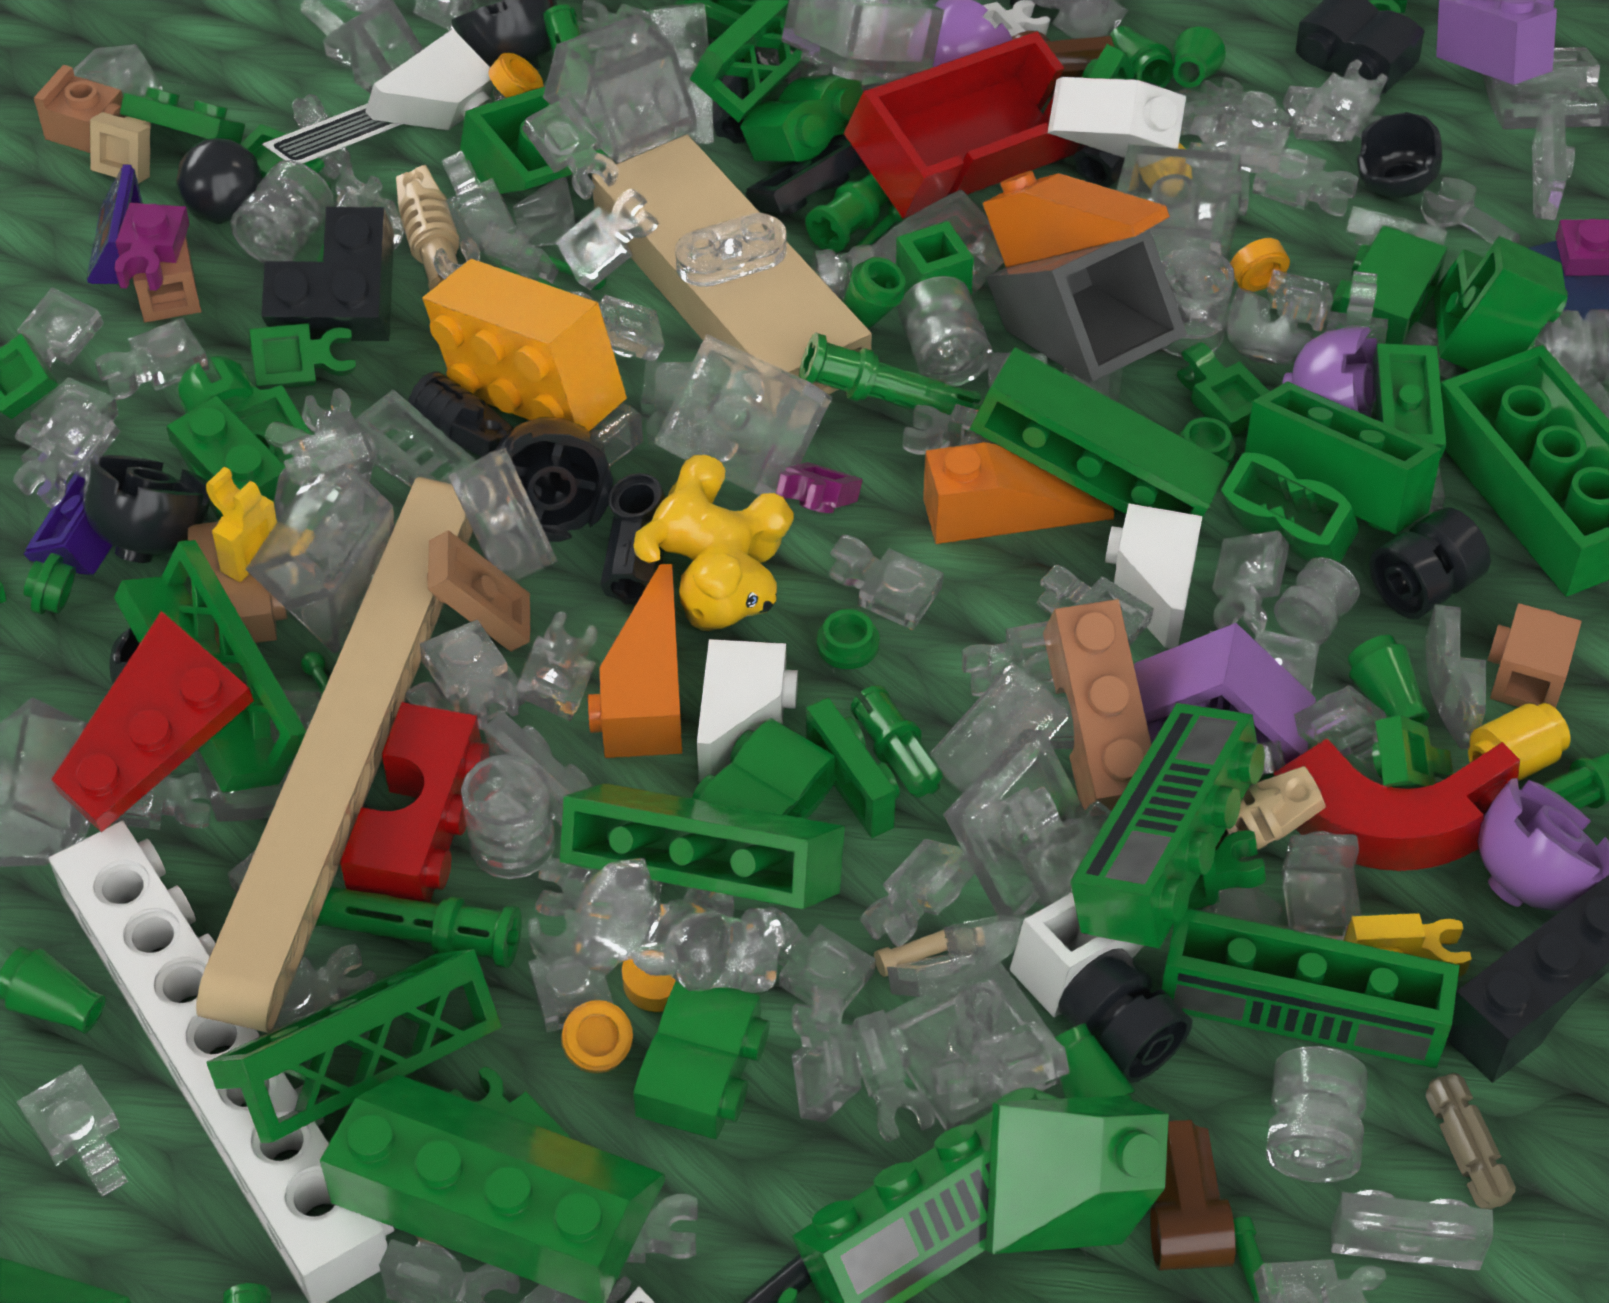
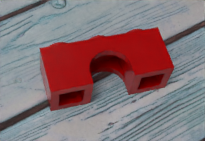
M401 702L382 751V759L389 793L416 798V800L409 806L395 811H379L361 807L340 864L346 889L431 902L434 890H443L447 884L452 861L449 849L454 835L462 836L467 828L471 809V800L468 795L473 781L481 783L485 777L489 762V745L481 743L477 715Z

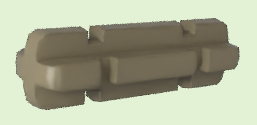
M1458 1073L1436 1077L1429 1082L1426 1098L1434 1116L1444 1119V1122L1439 1126L1461 1174L1472 1179L1466 1185L1475 1204L1482 1210H1489L1508 1204L1512 1201V1195L1515 1193L1516 1186L1507 1167L1496 1162L1501 1155L1479 1108L1468 1103V1101L1473 1099V1096L1465 1079Z

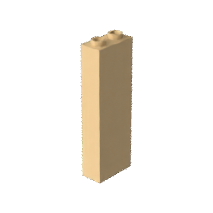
M688 134L592 175L595 217L772 420L778 419L839 390L814 382L811 386L799 383L801 361L807 344L815 332L825 335L827 342L856 352L862 348L871 350L872 333Z

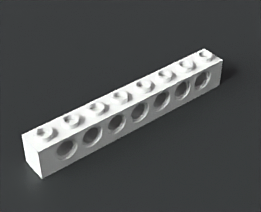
M122 820L106 828L102 833L98 832L49 857V862L63 898L309 1303H326L390 1266L392 1261L385 1236L392 1233L394 1227L337 1205L324 1215L316 1217L306 1216V1213L317 1205L332 1204L319 1161L329 1145L318 1128L319 1125L325 1122L324 1117L273 1143H261L248 1107H241L246 1102L241 1088H215L206 1062L260 1037V1035L254 1029L198 1017L196 1012L197 998L189 1002L179 1003L185 998L198 995L202 975L216 943L208 933L198 938L192 930L190 924L196 922L194 912L178 885L167 890L159 878L165 875L166 871L150 840L147 838L137 843ZM166 947L161 951L150 953L155 949ZM231 1046L228 1050L222 1053L209 1054L210 1052L219 1047ZM285 1072L264 1081L277 1118L294 1111L302 1086L294 1090L286 1078ZM287 1150L299 1151L288 1160H273L281 1152Z

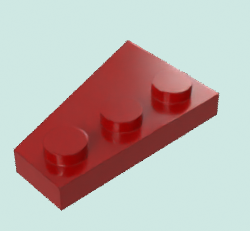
M161 611L51 780L57 792L102 833L254 701L251 691L247 685Z

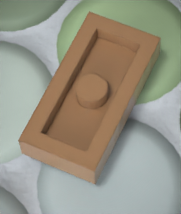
M449 530L429 540L428 590L440 602L449 605L473 623L480 632L488 634L510 652L529 643L530 593Z

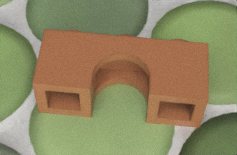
M1119 599L1054 609L1043 632L1056 694L1066 693L1072 713L1074 748L1069 757L1083 819L1109 815L1152 745Z

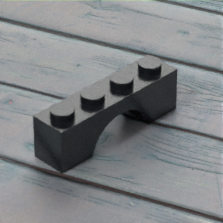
M1609 875L1456 991L1452 1026L1447 1041L1492 1083L1537 1049L1571 1005L1594 983L1609 973Z

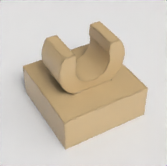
M104 112L91 118L90 169L117 177L123 165H132V169H135L138 184L149 178L151 123L129 116L121 118Z

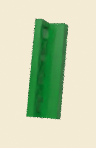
M758 0L707 47L690 80L739 123L854 14L864 0H838L843 5L839 9L817 7L816 0ZM785 19L807 21L810 37L788 35ZM755 47L778 49L780 65L757 64ZM725 75L747 77L749 94L743 100L720 81Z
M196 540L178 541L162 576L122 580L114 599L139 644L162 611L241 681L242 669L247 676V686L251 691L254 701L198 750L222 793L279 785L296 756L307 731ZM188 575L191 578L192 598L184 586ZM214 620L219 627L220 647L215 640ZM270 717L280 733L276 743H274L271 737Z
M475 950L442 952L427 957L207 1061L206 1064L216 1089L241 1088L260 1142L273 1143L352 1103L356 1097L396 1075L406 1076L502 1026ZM463 985L475 1021L458 1029L440 1020L449 992ZM427 1003L424 1012L417 1009V1007ZM400 1015L420 1024L411 1052L404 1056L383 1048L392 1020ZM371 1030L368 1040L359 1036ZM435 1032L443 1036L432 1042ZM342 1043L363 1052L353 1081L346 1085L325 1077L334 1048ZM313 1058L309 1069L299 1065ZM378 1060L386 1063V1065L376 1069ZM285 1072L303 1080L304 1084L294 1111L277 1118L264 1081ZM320 1089L329 1092L328 1094L316 1099Z

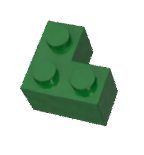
M1498 236L1484 257L1463 249L1433 291L1439 357L1472 371L1532 349L1535 344V338L1546 323L1556 321L1565 308L1568 292L1565 288L1562 264L1501 236Z

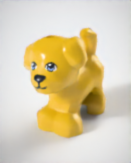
M693 455L684 462L677 482L670 489L668 497L657 507L651 522L636 532L633 546L635 555L647 563L660 560L659 547L666 552L681 554L693 560L681 575L680 603L691 625L702 631H712L731 626L746 617L767 613L777 602V582L771 572L761 563L766 562L775 555L781 545L782 537L786 535L793 523L794 513L785 499L775 493H762L748 508L742 511H731L714 505L713 502L725 480L726 470L722 462L714 457Z

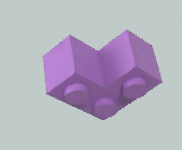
M1439 0L1436 57L1512 85L1552 72L1557 9L1554 8V0Z
M1237 623L1134 664L1151 744L1176 703L1253 714L1257 743L1262 744L1265 750V764L1262 774L1283 767L1308 749L1316 698Z

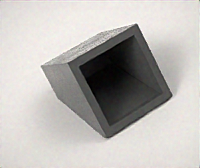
M1150 228L1132 238L1004 268L986 277L1005 330L1087 382H1093L1188 336Z

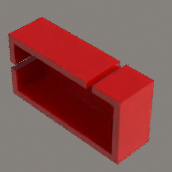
M1038 31L863 91L844 131L846 138L903 219L943 204L947 195L952 201L1003 182L1018 174L1032 171L1072 156L1080 146V143L1048 133L1053 97L1044 113L1040 110L1052 92L1056 80L1061 76L1064 67Z

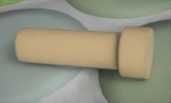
M941 930L892 949L885 947L874 952V961L881 976L887 977L897 973L898 968L951 949V939L946 930Z

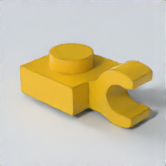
M223 467L206 484V491L210 500L223 514L217 526L212 530L220 571L232 579L241 582L281 544L274 502L262 496L258 486L252 481H249L239 490L232 480L230 469Z
M1420 913L1352 916L1343 939L1346 942L1460 965L1458 977L1466 974L1472 960L1470 952H1450L1441 945L1458 943L1464 929L1461 921L1441 919L1431 924H1422Z

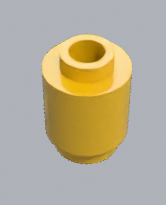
M1547 703L1539 705L1525 704L1472 731L1470 747L1468 749L1469 762L1471 763L1503 742L1520 759L1518 781L1556 763L1561 758L1562 752L1570 746V731L1561 713L1552 705Z

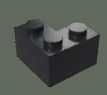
M326 207L323 262L265 261L261 317L266 326L274 327L309 323L311 340L321 339L331 329L347 328L352 333L351 341H389L394 231L385 208Z

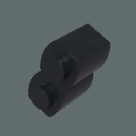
M1323 0L1299 22L1295 52L1304 61L1324 71L1340 72L1349 82L1365 91L1384 94L1419 62L1425 31L1412 19L1400 13L1388 10L1379 11L1368 0Z

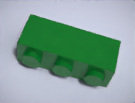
M1288 381L1252 402L1245 453H1259L1278 460L1294 474L1297 480H1315L1333 487L1349 501L1356 517L1365 520L1374 529L1391 532L1395 535L1429 513L1442 451L1440 447Z

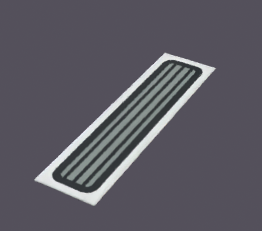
M367 103L262 145L295 167L402 124L372 120L365 112Z

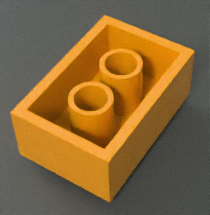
M469 259L422 297L430 319V332L439 344L448 369L446 376L458 383L462 388L473 393V395L484 400L486 404L497 407L505 413H512L528 420L539 417L565 418L584 426L590 431L627 399L601 310L596 301L474 259Z

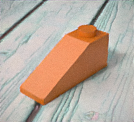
M1033 171L1018 174L1000 183L1003 190L1002 193L982 203L1006 268L1132 238L1170 217L1166 205L1060 173L1039 179L1035 178Z
M983 442L925 450L923 500L936 544L1114 519V508L997 444Z
M661 564L658 566L599 667L600 693L588 694L590 733L602 732L605 758L682 754L672 564Z

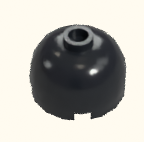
M502 0L452 19L451 22L454 30L489 67L494 64L501 54L513 53L527 60L538 70L542 68L538 58L552 50L545 28L543 13L558 4L556 0Z
M539 417L521 423L500 440L491 457L489 490L492 502L497 512L504 518L505 524L518 535L536 542H561L572 538V534L567 531L581 529L587 523L591 528L602 518L609 505L608 496L613 487V477L604 450L597 439L584 426L565 418Z
M120 455L99 456L98 464L92 459L88 463L83 489V507L87 521L102 540L116 546L115 554L118 557L132 562L149 563L152 561L153 555L173 553L178 541H188V528L194 524H202L204 522L210 505V498L206 491L208 481L185 469H182L180 480L175 479L173 476L162 472L164 463L150 459Z

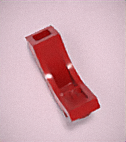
M1326 738L1275 771L1273 777L1303 766L1312 775L1326 807L1296 828L1312 844L1330 855L1356 865L1379 870L1406 871L1447 864L1479 849L1477 841L1484 815L1511 779L1517 778L1518 780L1520 759L1501 742L1456 773L1436 784L1421 788L1403 789L1386 787L1365 777Z

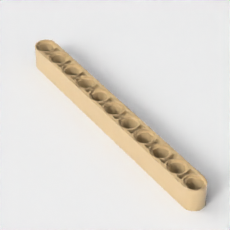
M423 477L415 479L207 962L197 995L196 1012L198 1017L267 1033L271 1032L274 1028L340 865L359 811L364 805L381 763L382 751L401 702L405 703L444 605L428 590L429 540L449 530L468 545L475 527L480 496L477 489Z

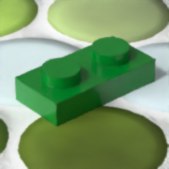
M147 87L145 96L124 92L120 114L207 139H229L241 144L245 123L227 119L226 113L228 108L199 100H195L193 109L178 105L179 94L153 87Z
M1377 344L1373 354L1377 420L1442 448L1441 459L1446 447V435L1437 346Z
M217 395L166 426L170 442L207 481H210L223 467L230 469L232 480L239 490L249 481H252L258 486L261 495L266 498L273 496L291 484L289 471L284 464Z
M829 697L806 707V739L836 756L835 783L833 785L871 839L893 829L895 823V799L899 798L900 791L891 769L884 762L878 764L875 762L866 749L865 739L857 722L850 716L844 718Z

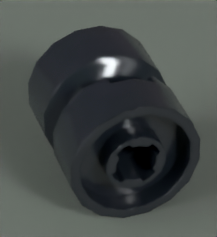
M1444 507L1439 508L1409 529V532H1402L1379 547L1371 554L1369 567L1372 581L1385 603L1396 613L1406 618L1419 619L1451 597V594L1460 592L1486 574L1490 567L1491 557L1486 539L1475 522L1459 510Z
M1118 948L1105 952L1095 958L1072 979L1060 998L1058 1011L1073 1027L1086 1023L1091 1035H1094L1099 1040L1100 1045L1130 1083H1134L1150 1076L1178 1051L1192 1029L1193 1020L1163 989L1151 993L1153 979L1123 948Z

